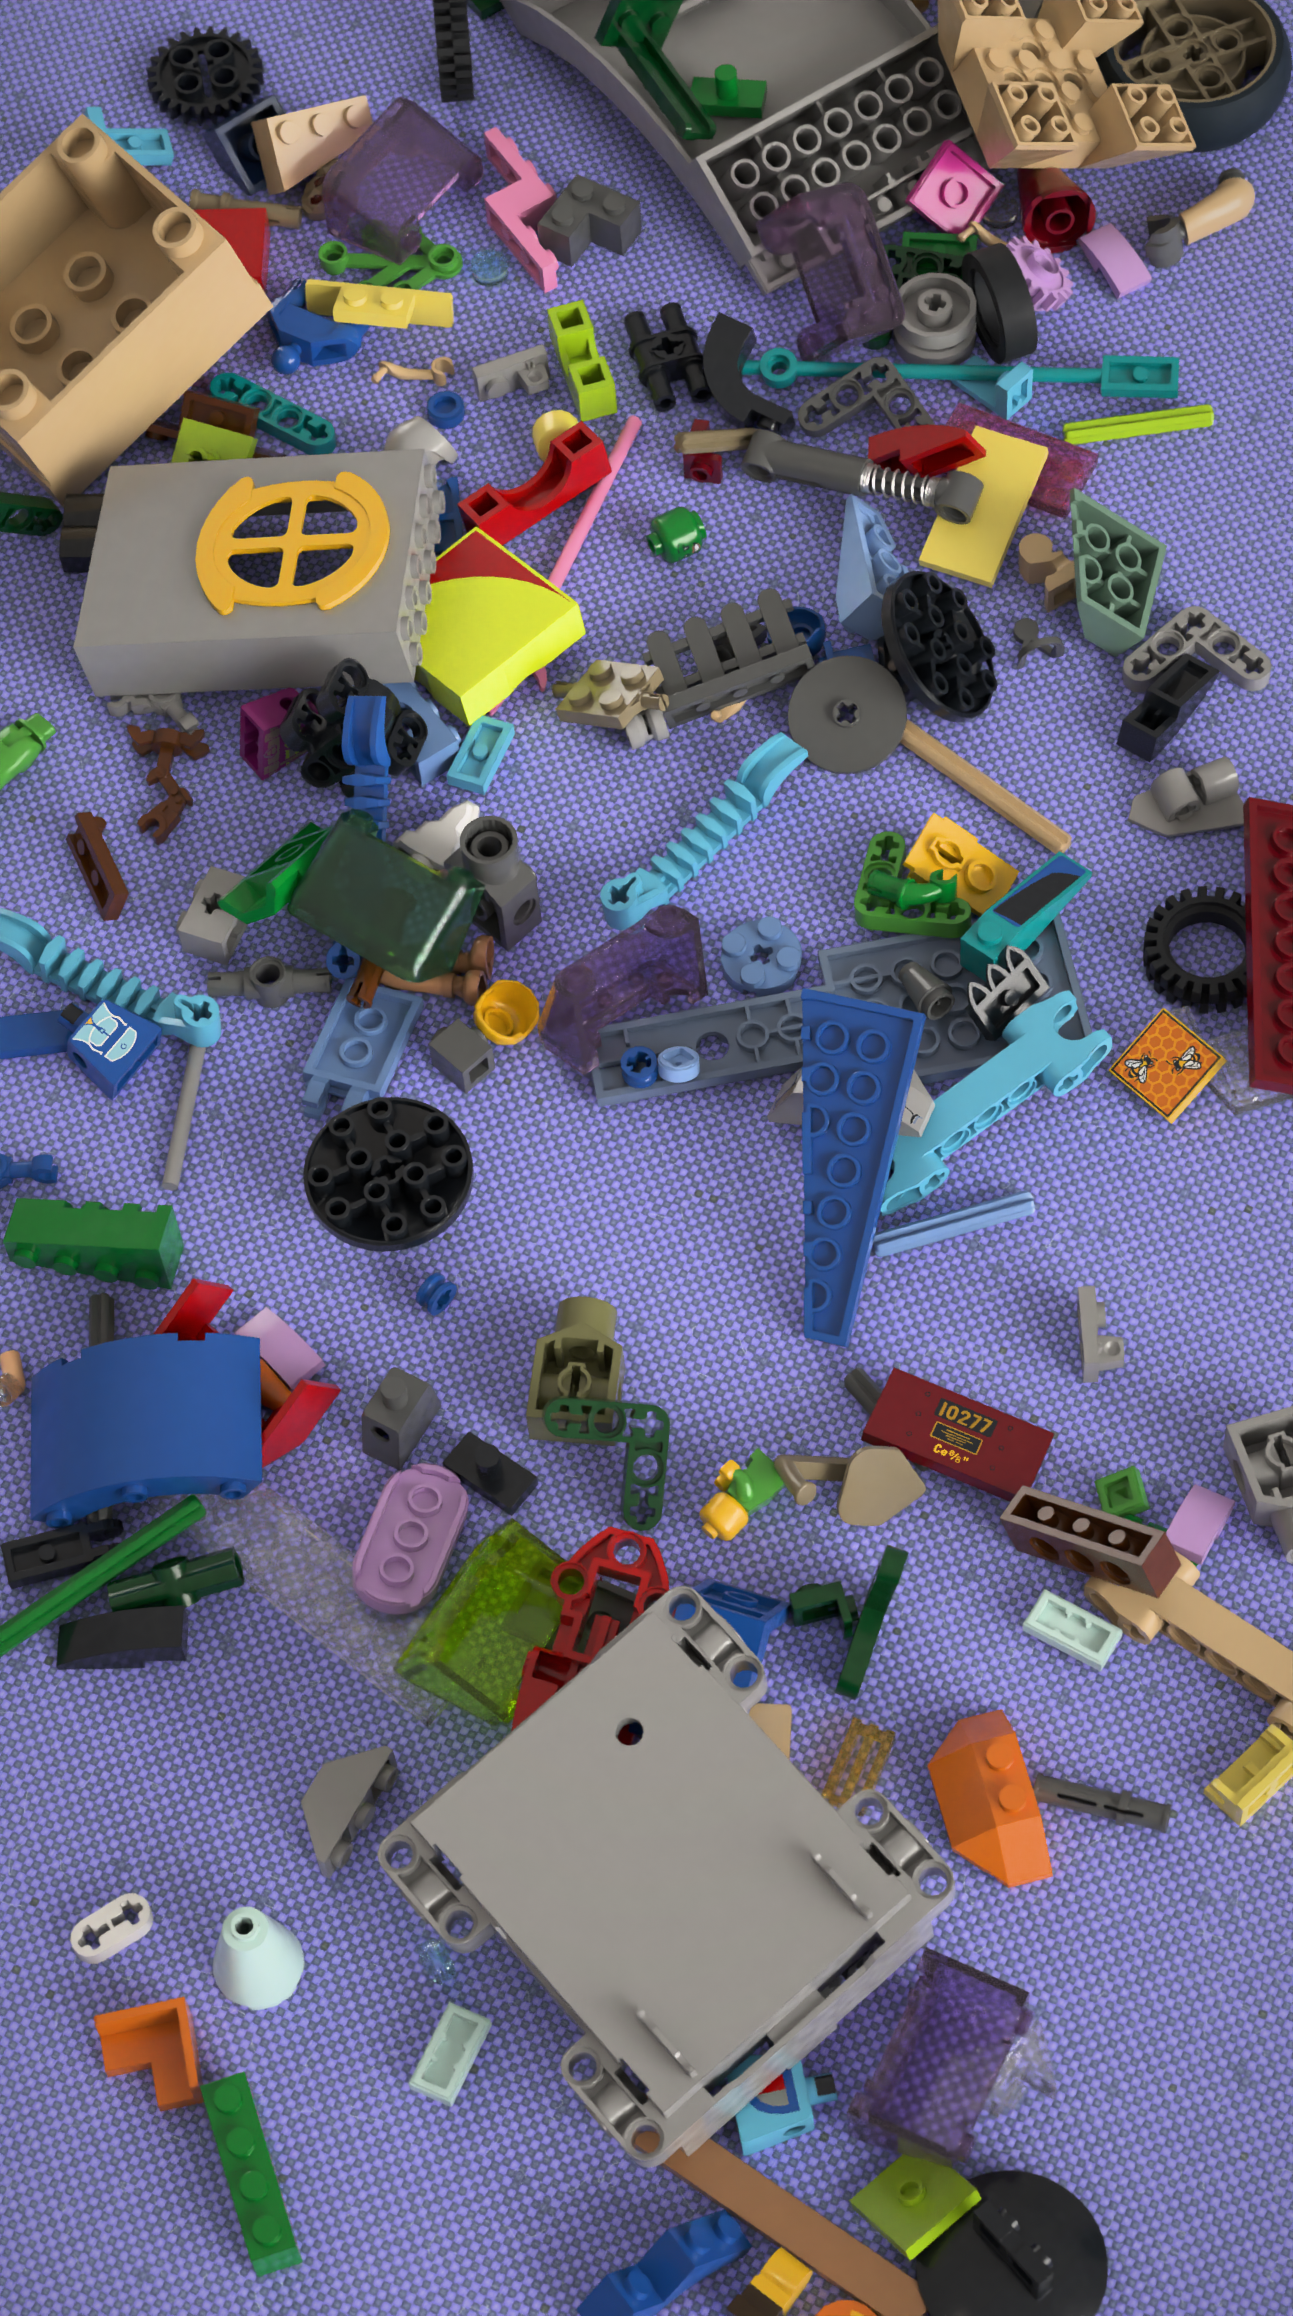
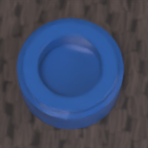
M441 391L432 395L427 401L428 420L437 428H454L465 417L463 399L455 392Z

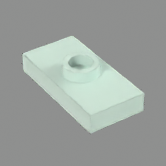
M1046 1589L1041 1593L1024 1621L1022 1628L1024 1632L1100 1672L1123 1634L1122 1629Z
M449 2002L408 2083L409 2088L452 2107L492 2026L491 2020Z

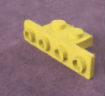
M308 279L305 284L307 311L317 315L333 316L334 322L407 329L409 324L451 328L454 322L453 296L451 293Z

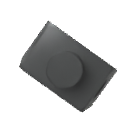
M397 1367L389 1370L361 1416L362 1450L364 1454L397 1470L402 1469L442 1406L430 1384ZM388 1434L390 1439L383 1438V1436Z

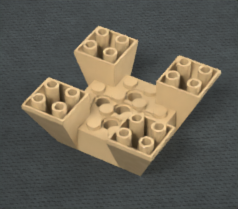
M938 0V44L989 168L1055 167L1108 169L1189 152L1195 149L1196 144L1170 84L1112 83L1107 88L1095 58L1144 24L1134 0H1043L1037 18H1025L1018 0Z

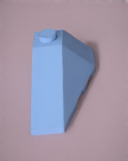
M851 494L846 499L836 589L838 618L841 625L850 633L856 632L869 641L877 640L884 636L881 618L884 593L893 580L909 571L906 566L900 565L897 558L891 552L896 547V544L880 512Z

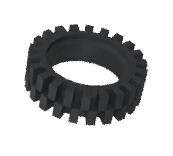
M433 0L441 101L443 103L474 100L466 0Z
M1198 886L1197 897H1192L1188 888L1181 890L1180 901L1174 895H1171L1165 899V908L1161 905L1156 907L1153 918H1149L1146 925L1143 967H1146L1148 981L1154 980L1153 989L1158 994L1166 990L1167 1002L1173 1005L1178 998H1181V1009L1190 1011L1193 1002L1199 1003V1013L1208 1014L1209 1004L1216 1005L1217 1013L1226 1012L1227 1002L1229 1001L1234 1009L1243 1005V997L1247 998L1246 955L1242 963L1226 975L1200 977L1183 970L1173 959L1169 948L1173 937L1185 927L1196 923H1215L1232 930L1241 939L1246 952L1245 904L1241 905L1242 894L1233 891L1228 900L1224 898L1225 888L1216 887L1214 897L1207 896V886Z

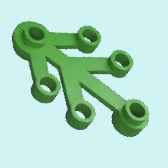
M377 222L370 223L364 228L365 243L371 248H381L386 254L348 253L347 247L339 241L326 242L318 251L320 266L329 275H340L346 268L383 269L369 280H362L358 283L386 287L409 270H420L407 281H399L393 286L395 288L419 290L436 278L450 279L455 277L463 267L462 256L454 246L449 244L435 245L422 233L421 227L414 223L406 224L401 228V243L408 249L417 248L423 255H411L386 233L384 225Z

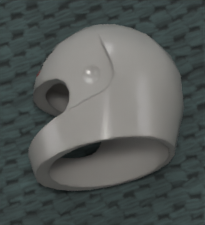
M415 416L402 422L390 431L384 447V451L425 449L429 464L434 465L441 460H445L453 465L458 457V453L446 438L420 416Z

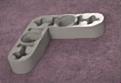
M1191 606L1180 611L1132 652L1124 661L1122 673L1123 683L1128 689L1133 692H1146V689L1185 653L1189 655L1196 653L1239 687L1247 691H1258L1269 683L1271 662L1263 652L1211 612L1199 606ZM1188 623L1194 626L1189 631H1187ZM1198 623L1202 625L1201 629L1196 626ZM1224 642L1232 645L1234 651L1223 655L1215 652L1213 647L1218 643ZM1164 643H1170L1175 645L1178 651L1173 655H1163L1157 650V647ZM1148 667L1147 675H1145L1142 671ZM1246 668L1251 671L1258 668L1260 669V674L1255 671L1248 674L1246 673ZM1133 670H1136L1137 672H1141V673H1138L1137 675H1134V674H1133Z

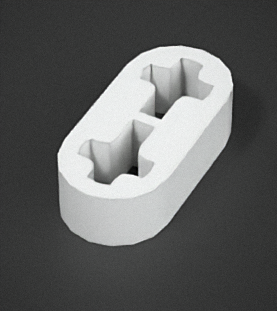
M127 1893L78 1922L74 1926L70 1937V1942L76 1956L85 1963L98 1964L145 1936L153 1925L154 1917L148 1901L136 1893ZM129 1908L135 1913L139 1912L138 1917L140 1921L134 1925L129 1920L124 1921L126 1919L124 1911ZM92 1932L95 1937H99L100 1946L98 1948L92 1949L90 1945H85V1936L88 1933Z

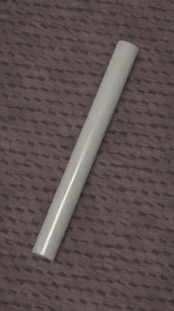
M192 1044L189 1047L162 1181V1187L166 1190L175 1191L179 1186L206 1047H196Z

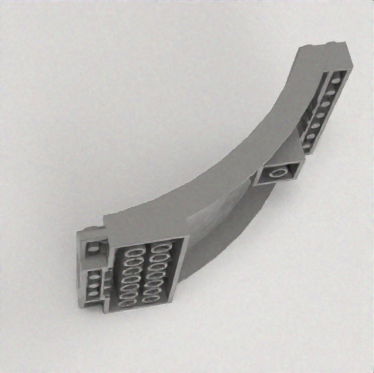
M500 0L521 37L525 36L550 49L576 67L638 128L701 208L731 253L738 267L741 268L746 265L763 297L916 213L904 201L945 140H951L985 170L991 169L987 165L939 47L938 24L931 27L910 0H683L661 50L690 90L693 77L715 78V69L723 64H730L736 68L737 79L767 81V96L762 119L710 116L716 125V133L713 140L696 139L693 141L682 139L676 133L675 128L665 114L660 111L657 103L643 87L634 71L627 65L626 60L616 47L600 46L594 38L610 0Z

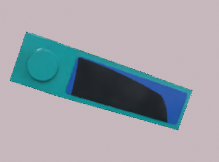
M1059 851L987 909L961 937L960 965L985 982H987V964H995L1006 969L1005 946H1015L1025 951L1092 877V871Z

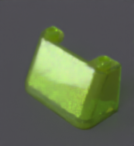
M513 1518L509 1519L487 1534L472 1550L398 1658L393 1671L407 1682L491 1726H496L501 1722L507 1725L514 1717L520 1690L518 1686L523 1680L521 1674L528 1651L533 1650L535 1645L544 1648L560 1625L563 1606L556 1601L550 1581L554 1569L560 1563L566 1562V1560ZM577 1576L566 1577L560 1584V1590L566 1594H576L582 1589L584 1581Z

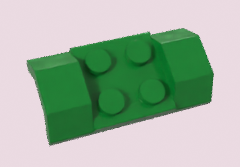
M353 808L330 827L322 829L312 822L305 824L217 901L220 908L245 924L275 915L297 895V884L314 874L313 866L339 857L346 852L344 851V844L352 842V830L345 828V821L353 820Z

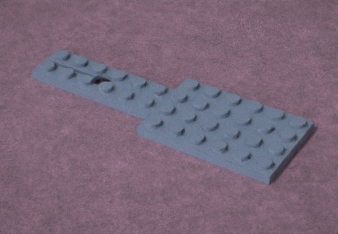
M1059 913L1024 952L1030 957L1050 987L1034 1004L1068 990L1076 997L1078 1010L1059 1029L1058 1034L1068 1040H1080L1091 1034L1092 1029ZM906 934L818 951V962L824 985L806 989L918 1012L898 978L900 970L906 964L917 962L920 966L951 986L952 995L955 998L952 1009L940 1019L931 1020L926 1017L914 1066V1070L923 1084L966 1077L1009 1046L1002 1035L996 1041L986 1040L965 1010L969 1005L967 998L968 983H979L985 987L988 985L987 982L960 965L961 937L944 938ZM802 989L583 1029L598 1107L798 1071L803 1066V1040L801 1039V1026H803ZM709 1036H717L721 1042L729 1046L727 1053L717 1060H707L699 1055L700 1072L698 1076L682 1083L666 1081L658 1073L656 1081L651 1086L633 1088L624 1082L621 1066H616L621 1065L623 1054L635 1046L650 1048L657 1058L664 1050L676 1046L688 1047L697 1052L696 1049L700 1046L701 1040ZM639 1062L638 1066L633 1068V1072L641 1073V1069L646 1067V1063Z

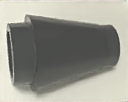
M910 962L900 970L898 978L919 1013H924L931 1020H937L945 1016L952 1009L955 998L952 995L951 986L920 966L917 962Z

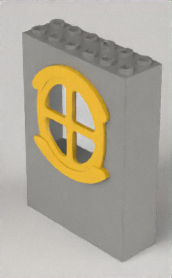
M425 449L110 466L73 645L95 697L321 687L329 671L346 658H352L360 662L366 669L368 677L382 684L414 682L416 666H421L423 660L420 643L421 635H426L427 633L425 606L430 604L432 600V589L429 580L430 574H435L436 572L434 547L441 540V528L438 521L439 514H444L445 495L443 490H438L436 468L434 464H429ZM349 511L357 521V528L350 533L302 534L306 513ZM290 514L287 532L282 536L240 539L233 537L235 530L248 517ZM353 549L350 558L327 577L303 586L293 585L298 555L301 551ZM283 552L279 581L274 587L266 588L251 584L237 576L229 566L231 555ZM343 671L345 679L351 685H354L352 677Z

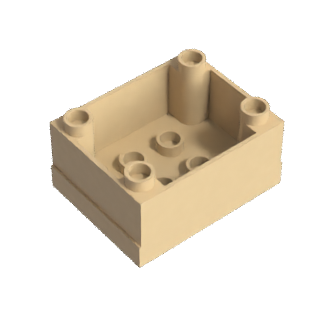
M83 113L0 192V449L63 507L67 494H81L273 307L260 284L248 274L227 239Z

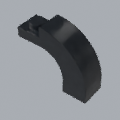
M719 312L708 333L703 356L706 380L718 409L736 428H751L757 422L756 426L762 430H768L776 434L781 433L789 437L796 425L792 411L757 396L742 381L744 365L757 342L753 327Z

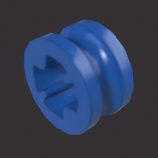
M635 1046L623 1054L621 1058V1074L624 1082L633 1088H646L656 1081L658 1077V1059L650 1048ZM639 1062L646 1063V1067L641 1069V1073L633 1072V1068L637 1067Z
M436 1272L429 1276L420 1286L415 1298L416 1303L422 1307L427 1305V1311L430 1314L438 1315L451 1303L456 1294L457 1287L451 1281L445 1282V1276Z

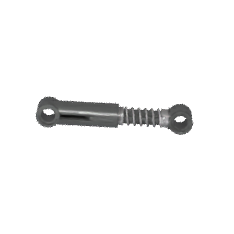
M761 429L753 433L740 465L743 473L761 482L771 483L776 479L860 497L874 492L876 496L883 494L886 498H890L893 495L895 500L903 498L905 502H910L911 500L915 504L922 502L925 507L934 508V511L941 518L962 525L971 522L984 488L983 483L978 478L963 471H950L946 477L942 478L935 476L929 478L928 475L921 478L918 473L911 476L909 471L902 474L899 469L895 470V472H892L889 467L883 470L880 465L873 464V461L869 458L789 442L774 432Z

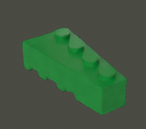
M17 1198L3 1239L10 1262H14L20 1267L28 1269L35 1268L36 1266L51 1268L60 1274L68 1276L76 1275V1273L91 1275L98 1280L108 1283L120 1280L135 1283L137 1286L148 1290H154L157 1287L172 1288L184 1248L172 1205H158L156 1212L142 1211L140 1204L124 1203L122 1210H109L101 1202L86 1201L81 1208H73L66 1200Z

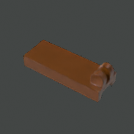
M91 812L76 813L74 819L78 825L75 834H68L66 841L103 921L118 920L129 892L102 836L106 827V821L98 816L93 817Z

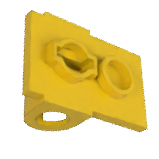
M935 813L930 815L902 864L910 869L906 878H913L917 883H929L930 874L936 870L943 869V880H949L957 874V898L968 902L971 912L978 917H981L987 909L1008 893L1019 871L977 843L978 838L946 816L942 819Z

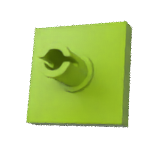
M183 418L171 463L253 458L258 439Z

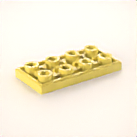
M975 425L971 436L986 450V457L958 467L956 470L975 476L984 485L971 522L964 525L955 524L937 515L918 560L920 566L992 588L1049 453L1047 447Z

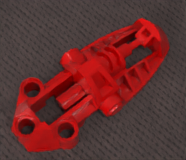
M610 1526L580 1547L569 1561L560 1563L551 1574L550 1583L556 1601L563 1606L560 1626L552 1650L535 1645L533 1650H529L522 1669L521 1678L523 1680L517 1698L511 1731L590 1664L596 1654L617 1636L621 1622L606 1615L600 1616L596 1614L584 1653L577 1652L599 1581L603 1582L604 1576L639 1586L633 1604L634 1611L630 1624L645 1612L651 1602L658 1600L670 1590L666 1567L661 1552L653 1538ZM625 1546H632L638 1549L640 1555L634 1563L622 1564L615 1558L618 1550ZM577 1576L584 1581L582 1589L572 1595L562 1592L560 1584L566 1577ZM676 1607L675 1610L673 1611V1614H672V1617H673V1618L675 1617V1613H676L677 1607ZM630 1724L622 1727L619 1736H617L618 1741L623 1745L630 1746L635 1734L628 1732Z

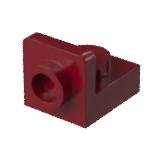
M694 419L691 431L710 430V421ZM714 452L683 453L684 478L693 479L700 483L721 484L723 478L721 455L714 454Z

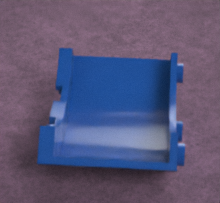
M178 1333L124 1338L84 1348L81 1350V1358L70 1362L60 1358L41 1369L31 1378L30 1520L46 1522V1525L51 1528H63L73 1525L83 1517L111 1505L122 1502L139 1503L147 1500L148 1497L164 1495L213 1494L220 1495L224 1499L236 1500L244 1498L262 1482L260 1338L221 1333H205V1341H178Z

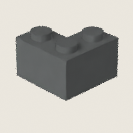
M576 174L538 222L540 245L545 250H551L557 261L573 267L591 242L623 256L642 232L640 201Z

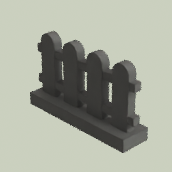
M765 589L758 595L757 602L760 609L745 614L742 606L738 603H728L721 609L722 624L708 628L705 620L701 617H691L685 622L683 627L685 638L671 643L668 634L664 631H654L648 636L647 647L649 651L643 653L642 656L647 666L654 664L655 667L660 668L664 680L655 692L656 694H666L669 697V706L665 708V711H662L669 729L709 715L714 710L719 711L725 707L796 682L815 666L803 632L795 635L787 615L788 612L794 610L790 598L782 600L777 590ZM765 621L772 644L758 649L750 627ZM728 635L735 658L721 663L713 641ZM691 650L698 672L684 677L676 655Z

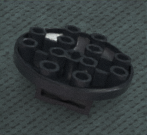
M911 571L893 580L887 587L882 600L881 618L884 636L877 639L879 664L895 677L903 691L906 703L917 698L935 715L957 723L969 721L982 714L990 704L993 692L998 686L992 658L995 656V648L992 641L984 635L976 617L968 607L964 592L957 587H950L933 572ZM986 662L988 669L981 671L982 663Z
M377 1097L342 1111L319 1131L308 1150L304 1164L303 1179L309 1206L316 1219L330 1234L360 1249L390 1252L424 1244L451 1226L469 1200L474 1180V1168L470 1147L464 1134L445 1113L418 1100L399 1097Z
M995 2171L968 2179L967 2181L977 2189L981 2200L916 2256V2278L929 2316H1096L1103 2302L1107 2286L1108 2258L1106 2246L1099 2226L1090 2211L1064 2186L1044 2176L1024 2171Z

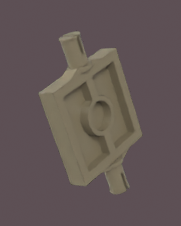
M597 659L578 682L556 681V684H553L552 687L554 697L564 698L555 709L561 722L621 730L642 710L655 709L665 711V708L669 706V697L666 694L654 693L664 680L659 667Z

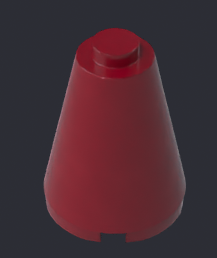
M1018 168L1017 181L1022 230L1029 242L1037 240L1040 248L1045 249L1048 247L1051 253L1064 252L1078 245L1076 240L1084 233H1090L1096 220V209L1089 195L1059 168Z

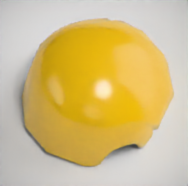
M498 980L477 999L473 1012L474 1024L488 1040L496 1045H515L525 1039L539 1021V1001L532 990L519 981Z

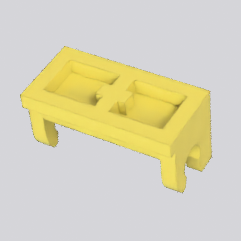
M1271 1724L1237 1760L1204 1788L1203 1794L1241 1827L1293 1776V1740L1278 1727Z

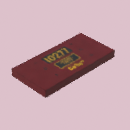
M894 1367L863 1430L861 1440L874 1446L897 1447L907 1460L1011 1502L1022 1485L1032 1488L1055 1433Z

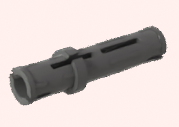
M1042 1773L1037 1774L1033 1788L1036 1801L1113 1819L1116 1820L1115 1825L1122 1827L1129 1823L1166 1833L1171 1816V1804L1166 1805L1133 1797V1792L1123 1790L1122 1794L1081 1783L1045 1776Z

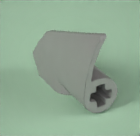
M1224 756L1193 768L1187 773L1181 767L1162 773L1152 782L1150 790L1134 796L1128 822L1166 838L1244 826V803L1237 793L1239 780L1232 762Z

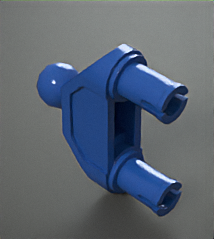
M295 278L281 297L273 298L270 301L273 307L266 313L271 332L278 346L273 351L271 364L278 373L290 375L299 368L300 362L310 366H320L346 361L352 358L361 348L362 337L372 325L336 323L302 309L301 307L306 302V281L303 280L302 284L297 287L301 283V278Z

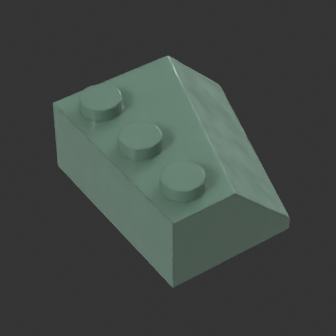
M1073 488L1070 490L1076 600L1084 637L1114 657H1117L1145 637L1167 545L1081 491Z

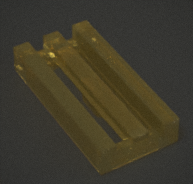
M853 1717L822 1792L825 1800L834 1807L840 1808L851 1798L874 1740L880 1742L881 1745L862 1790H875L896 1739V1732L888 1729L886 1732L881 1731L879 1726L871 1723L867 1726L862 1724V1720ZM859 1735L864 1736L841 1796L834 1795L856 1740ZM868 1806L861 1809L858 1815L864 1817Z

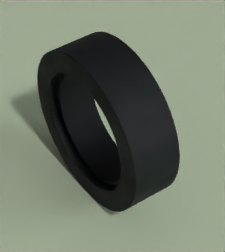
M997 243L966 253L962 261V280L972 289L977 300L976 332L988 355L994 362L1002 364L1034 353L1038 342L1034 306L1024 275L1012 252L1003 243Z

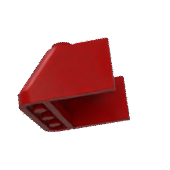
M193 1278L154 1334L178 1333V1341H205V1333H219L210 1323L234 1290L229 1285ZM301 1379L285 1403L277 1408L267 1421L261 1418L262 1468L297 1448L306 1440L340 1393L341 1389L336 1384Z

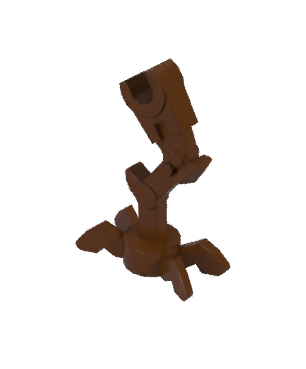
M127 725V731L133 740L132 746L138 755L144 757L152 751L159 755L157 767L148 773L146 781L148 786L159 782L169 797L148 813L142 815L137 825L142 834L148 828L158 826L159 828L152 834L154 843L160 845L167 840L170 833L181 821L180 814L186 804L193 806V798L189 791L185 788H180L170 774L173 758L181 755L183 751L195 761L210 752V748L207 744L200 742L205 737L203 729L194 730L190 735L171 728H159L155 731L146 730L141 732L139 726Z

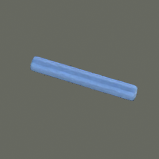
M1024 1190L876 1232L872 1247L877 1257H884L1032 1215L1035 1211L1034 1200L1031 1193Z

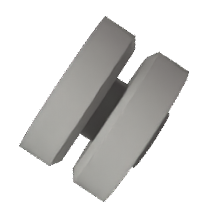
M927 273L915 276L901 286L894 299V346L898 355L907 364L959 365L968 359L975 348L977 300L972 289L961 279L946 273Z

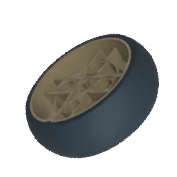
M1134 0L1144 24L1095 58L1107 88L1112 83L1171 85L1196 144L1195 149L1187 153L1208 152L1226 148L1243 141L1261 129L1282 103L1292 73V55L1287 33L1277 14L1264 0ZM1144 40L1139 56L1126 61L1122 60L1133 47ZM1263 66L1262 72L1252 82L1241 88L1247 71Z

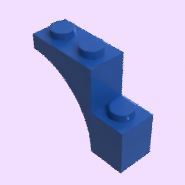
M726 2209L668 2228L637 2264L606 2274L576 2308V2311L580 2316H655L666 2305L697 2282L722 2267L742 2259L753 2246L743 2234L738 2222L729 2215Z

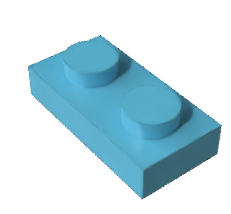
M483 715L473 722L446 775L448 785L485 795L515 735L514 724Z

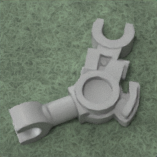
M181 693L110 696L111 700H121L107 703L110 716L113 717L124 716L132 710L134 715L155 712L165 718L170 716L177 724L180 732H186L191 735L194 730H199L197 728L200 725L199 721L191 712L187 713L183 708Z

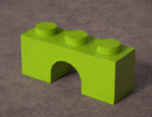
M583 299L548 308L550 340L580 420L585 422L618 413L615 382L605 356L599 357L594 337V327Z

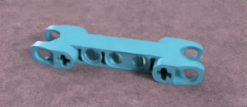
M1069 990L1031 1005L1011 1020L1002 1033V1037L1009 1046L933 1101L935 1107L921 1137L898 1135L891 1169L894 1173L886 1185L880 1210L881 1216L892 1214L903 1207L919 1202L936 1190L947 1179L950 1172L942 1160L1039 1089L1046 1086L1054 1096H1062L1086 1080L1092 1070L1108 1055L1113 1048L1112 1038L1104 1029L1096 1030L1080 1040H1068L1058 1034L1059 1029L1078 1010L1076 997Z

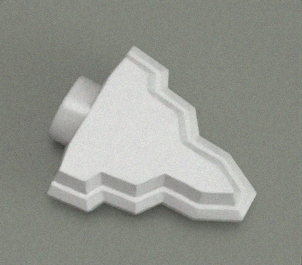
M467 800L448 809L439 820L425 821L415 831H404L392 843V846L406 860L404 867L409 875L426 885L430 884L434 878L447 884L444 861L460 848L461 833L468 823L479 818V806Z

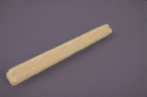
M907 719L901 744L1053 853L1057 854L1059 851L1064 853L1070 847L1072 839L1070 834Z

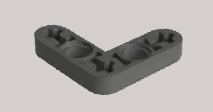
M874 357L864 362L805 401L798 411V421L801 430L810 437H822L873 403H876L893 429L903 428L901 427L902 425H905L904 427L911 426L909 423L914 418L916 425H935V423L893 363L884 357ZM874 370H878L880 373L886 372V381L880 383L877 379L873 380L872 372ZM859 379H862L864 385L867 384L868 394H864L863 388L858 382ZM844 389H853L858 393V398L854 404L843 406L837 402L838 393ZM897 397H904L910 401L911 406L906 413L897 415L889 409L891 401ZM827 400L831 401L834 411L838 413L835 416H832L831 409L828 410ZM813 411L817 415L822 414L823 422L819 425L813 421L808 423L810 421L808 414Z

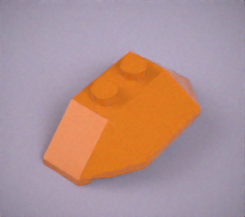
M1002 1709L959 1719L927 1764L952 1851L980 1870L997 1878V1881L1008 1888L1052 1877L1053 1873L1041 1814L1016 1733Z

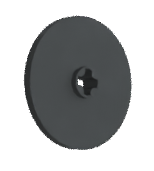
M838 656L817 664L799 680L789 701L788 725L793 741L808 751L807 760L815 766L832 773L857 774L880 765L896 750L906 729L907 704L899 683L882 665L864 657ZM844 706L848 710L854 707L857 708L853 713L856 720L851 724L847 720H843L841 723L838 721L842 717L839 710Z

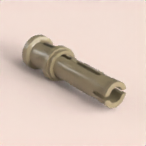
M196 188L192 189L189 200V207L192 210L266 208L269 226L300 230L302 224L303 209L300 205L242 200L234 198V195H231L230 192L215 195L201 193L200 189Z

